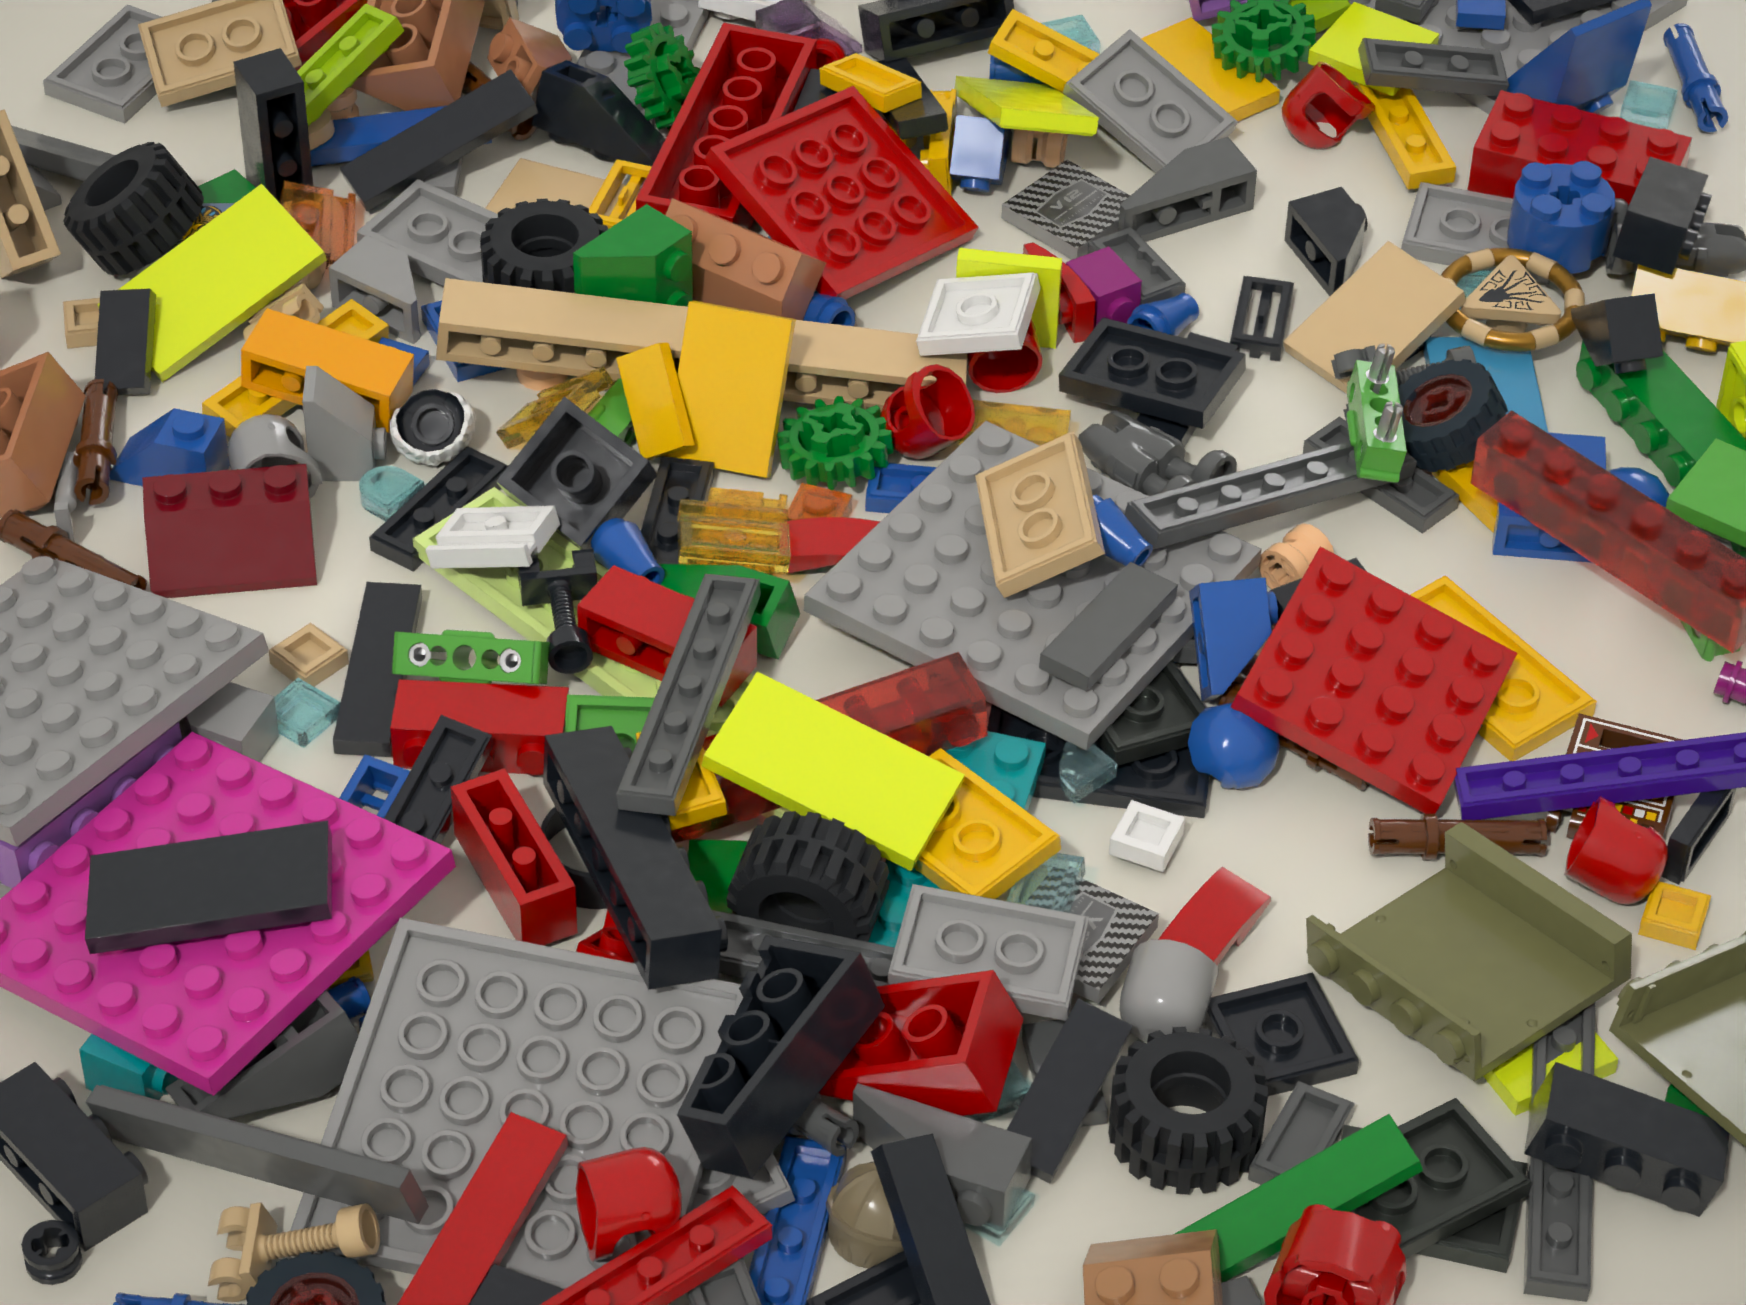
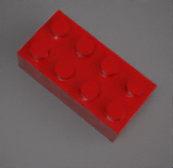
M1501 90L1473 148L1468 191L1513 199L1515 184L1521 177L1522 169L1529 163L1573 165L1579 161H1589L1601 168V177L1609 183L1615 193V198L1624 199L1629 205L1650 157L1687 168L1692 137L1677 134L1668 129H1657L1628 122L1620 117H1608L1579 110L1571 105H1559L1531 98L1526 94Z

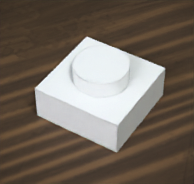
M1131 800L1110 838L1109 855L1163 872L1184 834L1185 817Z

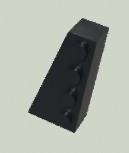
M765 935L758 949L762 960L756 971H747L739 987L743 999L735 1015H726L718 1030L722 1040L716 1054L705 1056L677 1113L703 1168L753 1179L884 1009L885 1004L861 952Z

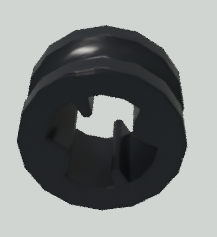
M59 1220L43 1221L31 1227L24 1235L21 1246L26 1271L33 1280L41 1284L55 1285L73 1278L80 1270L83 1259L78 1233L72 1225ZM61 1247L57 1249L56 1257L44 1258L48 1254V1248Z

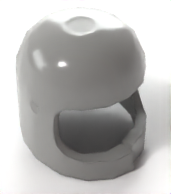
M263 414L245 420L232 432L227 446L231 470L307 463L310 499L315 495L319 484H323L318 463L309 453L304 451L303 437L291 421L280 415Z
M1149 940L1140 943L1133 951L1121 991L1119 1007L1121 1019L1133 1025L1131 1034L1146 1043L1148 1034L1161 1030L1165 1035L1172 1034L1173 1027H1186L1187 1032L1198 1033L1199 1028H1202L1205 1021L1209 1002L1218 977V966L1203 952L1185 943L1172 940Z

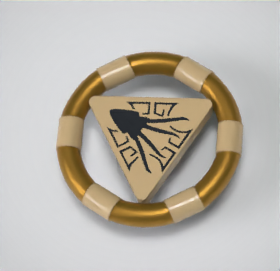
M1486 248L1463 255L1451 263L1441 274L1442 277L1457 285L1468 274L1496 267L1466 298V302L1461 306V310L1458 309L1446 320V323L1463 338L1492 349L1521 352L1536 351L1557 345L1577 329L1572 320L1571 309L1585 305V294L1575 277L1557 261L1537 252L1514 248ZM1529 272L1550 280L1562 291L1564 295V314L1562 317L1561 310ZM1478 320H1486V325L1478 322ZM1527 323L1545 326L1526 332Z

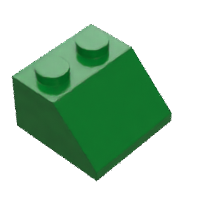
M647 204L573 252L574 290L576 294L688 307L689 301H693L692 231Z

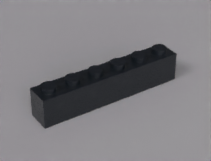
M612 726L545 735L543 784L648 990L719 978L720 953L726 952L728 948L726 925L721 916H714L709 906L704 883L701 880L696 881L690 871L689 859L685 848L675 844L671 836L667 815L618 810L616 793L632 756L630 747L622 746Z

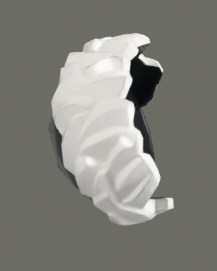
M437 389L423 390L411 396L402 407L396 408L390 420V438L397 451L410 461H414L416 464H426L427 466H438L443 461L449 462L451 458H455L462 452L464 447L469 445L475 432L476 413L468 400L462 395Z

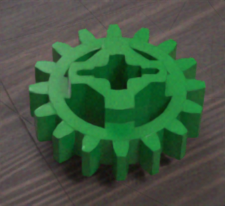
M1232 0L1230 1V12L1219 11L1217 13L1218 23L1212 24L1214 57L1222 59V68L1229 70L1236 66L1237 78L1240 79L1249 72L1255 73L1256 82H1261L1264 74L1270 73L1276 80H1281V71L1284 69L1296 74L1299 72V61L1308 62L1309 49L1316 43L1314 15H1306V5L1304 3L1291 6V0H1247V3L1244 4Z
M660 22L639 29V31L630 35L632 42L626 44L625 49L631 59L625 60L624 66L628 69V86L635 87L637 91L634 99L636 105L641 104V107L645 109V118L647 120L655 118L657 129L660 130L667 127L669 132L700 68L694 67L692 63L694 52L693 50L688 51V47L684 45V36L681 34L674 37L673 27L671 25L663 27Z
M837 396L831 405H826L823 400L817 399L815 400V409L813 410L800 406L796 409L797 419L785 418L783 420L784 431L777 433L782 469L790 470V477L793 481L806 476L807 487L809 488L815 487L820 481L827 483L828 490H834L837 483L845 481L851 488L856 487L857 477L863 476L870 480L874 479V467L886 468L889 465L888 455L894 453L892 431L885 429L886 420L884 417H880V407L875 405L865 410L864 400L861 398L856 399L851 405L844 403L843 396Z

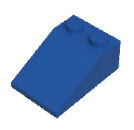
M1650 0L1635 1L1571 28L1507 78L1509 83L1507 92L1522 93L1531 98L1559 105H1571L1579 110L1596 114L1614 104L1611 96L1627 85L1652 7Z

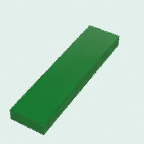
M1387 1114L1175 1234L1217 1230L1221 1283L1280 1252L1290 1225L1301 1218L1303 1210L1308 1206L1320 1204L1332 1210L1351 1212L1419 1174L1423 1169L1420 1160L1391 1115Z

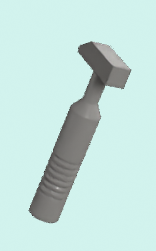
M67 451L57 479L54 513L56 525L65 530L68 538L74 541L70 512L75 510L77 504L74 487L78 468L73 463L74 452Z

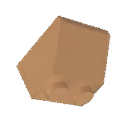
M1217 1230L1091 1244L1083 1263L1084 1304L1223 1305Z

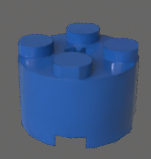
M555 0L557 28L563 35L564 43L570 49L576 51L585 49L589 51H618L620 53H627L625 45L632 42L630 35L639 31V29L650 26L652 21L651 0Z
M1579 161L1573 165L1559 163L1545 165L1537 162L1526 165L1522 169L1520 179L1515 184L1507 230V244L1509 248L1537 252L1557 261L1571 274L1589 270L1592 260L1601 255L1604 257L1607 251L1615 210V193L1609 183L1601 177V168L1589 161Z

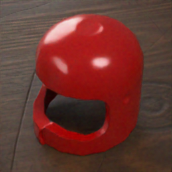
M1318 62L1285 98L1282 106V118L1289 132L1298 141L1307 147L1321 150L1338 144L1346 131L1358 119H1366L1375 110V105L1340 71L1325 62ZM1316 122L1331 124L1336 129V137L1332 138L1320 131V127Z
M1032 319L1030 320L1022 349L967 353L968 375L974 384L986 391L1005 393L1023 388L1036 378L1042 368L1043 358Z
M935 364L925 366L910 375L906 380L905 386L899 387L886 399L880 417H884L886 420L885 429L892 431L894 450L905 457L923 459L940 453L964 438L972 429L975 420V409L969 390L962 378L950 368ZM932 375L937 379L927 386H921L924 377Z
M1600 796L1590 806L1571 842L1564 875L1617 904L1629 905L1637 903L1654 889L1662 876L1668 858V848L1665 839L1657 830L1651 826L1646 828L1632 822L1617 810L1615 803Z
M639 1147L578 1163L575 1188L577 1210L589 1258L592 1262L611 1257L616 1243L625 1235L642 1230H648L650 1235L657 1234L669 1229L680 1219L682 1211L680 1183L671 1162L661 1152L653 1148Z

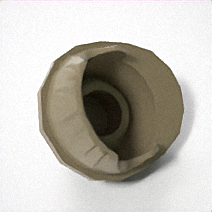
M874 1161L858 1164L849 1169L841 1181L831 1188L826 1201V1208L829 1213V1238L831 1245L839 1256L856 1266L869 1269L904 1250Z

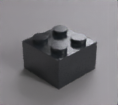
M564 396L496 482L505 494L520 506L555 505L560 522L556 532L579 549L584 550L592 549L591 540L599 526L610 519H623L657 477V473L646 458Z

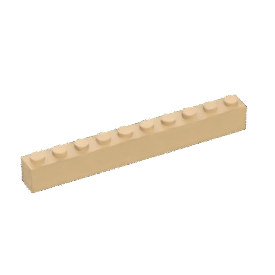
M445 278L438 326L436 360L617 381L618 378H621L616 360L617 357L657 343H669L676 373L678 374L688 307ZM796 320L783 401L815 404V400L821 399L826 405H831L837 396H843L844 403L851 405L856 399L861 398L864 400L865 410L877 405L880 407L881 412L886 399L899 387L905 386L906 380L910 375L925 366L938 364L950 368L962 378L966 385L967 353L920 356L916 343L918 334ZM932 375L924 377L921 386H927L937 379Z

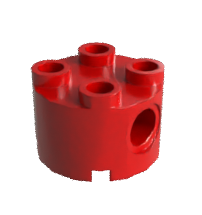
M1320 1204L1308 1206L1303 1210L1301 1218L1290 1225L1285 1236L1282 1249L1264 1291L1265 1305H1395L1407 1277L1406 1258L1399 1247L1401 1244L1399 1231L1390 1223L1372 1221L1353 1212L1332 1210Z

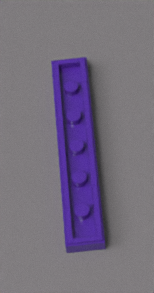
M1746 732L1456 768L1457 774L1453 783L1461 820H1481L1591 806L1600 796L1613 803L1746 787Z

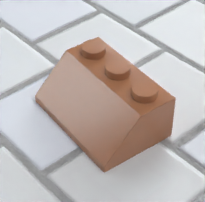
M368 0L367 4L396 16L404 32L350 87L405 111L447 106L460 99L485 4L484 1Z
M672 198L666 216L692 231L694 301L803 320L826 262L705 210Z
M49 352L0 370V517H3L11 509L13 511L17 509L21 512L27 510L36 511L50 502L54 495V487L74 429L78 424V417L86 395Z

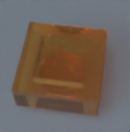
M801 483L784 517V521L817 517L849 518L852 512L853 495Z

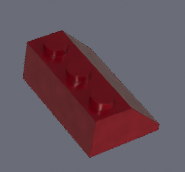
M307 463L142 477L144 523L151 593L165 598L317 585Z

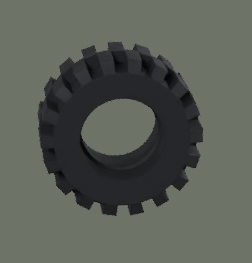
M147 142L118 153L90 174L71 198L70 203L66 207L63 222L67 230L108 275H123L152 263L175 246L198 217L204 197L201 189L163 144Z
M548 198L537 199V202L528 203L523 201L516 203L515 208H504L498 212V218H491L486 223V231H483L480 237L482 278L484 283L575 293L573 252L608 230V227L603 225V219L597 213H589V208L581 204L570 205V201L562 199L548 201Z
M796 811L784 812L782 818L775 815L770 816L764 820L763 825H757L752 831L728 887L727 907L733 910L731 914L868 942L889 889L890 881L887 879L889 874L887 863L879 860L881 853L877 847L867 844L865 842L866 836L858 830L851 831L844 827V822L832 818V821L824 819L818 813L807 812L806 816H801Z
M1173 1027L1172 1034L1165 1035L1161 1030L1148 1034L1147 1043L1139 1040L1128 1047V1056H1121L1118 1060L1112 1081L1108 1134L1110 1143L1115 1144L1114 1154L1119 1162H1129V1173L1138 1180L1147 1176L1151 1179L1150 1186L1162 1191L1166 1185L1176 1187L1177 1194H1189L1190 1188H1200L1202 1193L1216 1191V1184L1218 1182L1229 1186L1238 1181L1239 1171L1246 1173L1249 1171V1167L1262 1145L1268 1087L1265 1086L1266 1076L1262 1066H1254L1255 1056L1247 1048L1237 1050L1236 1040L1226 1035L1220 1039L1213 1037L1212 1030L1199 1028L1198 1033L1187 1032L1186 1027ZM1190 1106L1201 1109L1206 1113L1186 1114L1174 1111L1170 1107Z

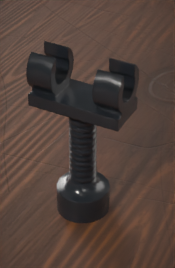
M593 549L572 551L573 568L540 571L538 555H531L533 563L530 567H518L519 571H517L522 606L551 603L555 631L551 632L546 641L550 642L548 651L549 665L555 671L563 674L581 672L591 664L593 651L589 634L584 629L577 627L573 601L582 600L597 584Z

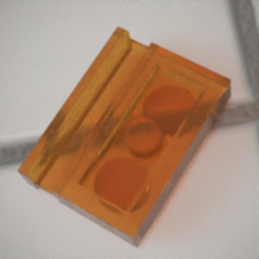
M284 181L280 195V204L325 252L327 269L329 264H333L354 246L356 194L348 193L347 198L333 196L334 190Z

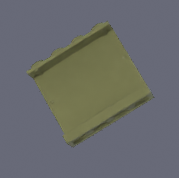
M1463 822L1445 832L1444 869L1341 934L1335 931V927L1332 924H1325L1314 915L1306 918V953L1308 954V964L1318 974L1330 978L1351 993L1360 1004L1375 1010L1392 1022L1401 1033L1413 1037L1434 1052L1443 1063L1454 1066L1473 1081H1477L1631 979V932Z
M1745 931L1738 938L1721 945L1713 944L1702 953L1682 962L1679 960L1673 961L1663 970L1647 977L1632 979L1618 995L1619 1001L1617 1005L1619 1008L1609 1031L1746 1147Z

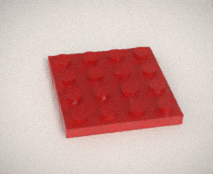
M854 86L715 145L709 149L704 159V162L772 240L826 262L816 287L819 294L842 297L846 300L972 240L979 228Z
M1320 546L1230 707L1244 713L1256 722L1425 814H1436L1457 774L1456 768H1460L1518 653Z

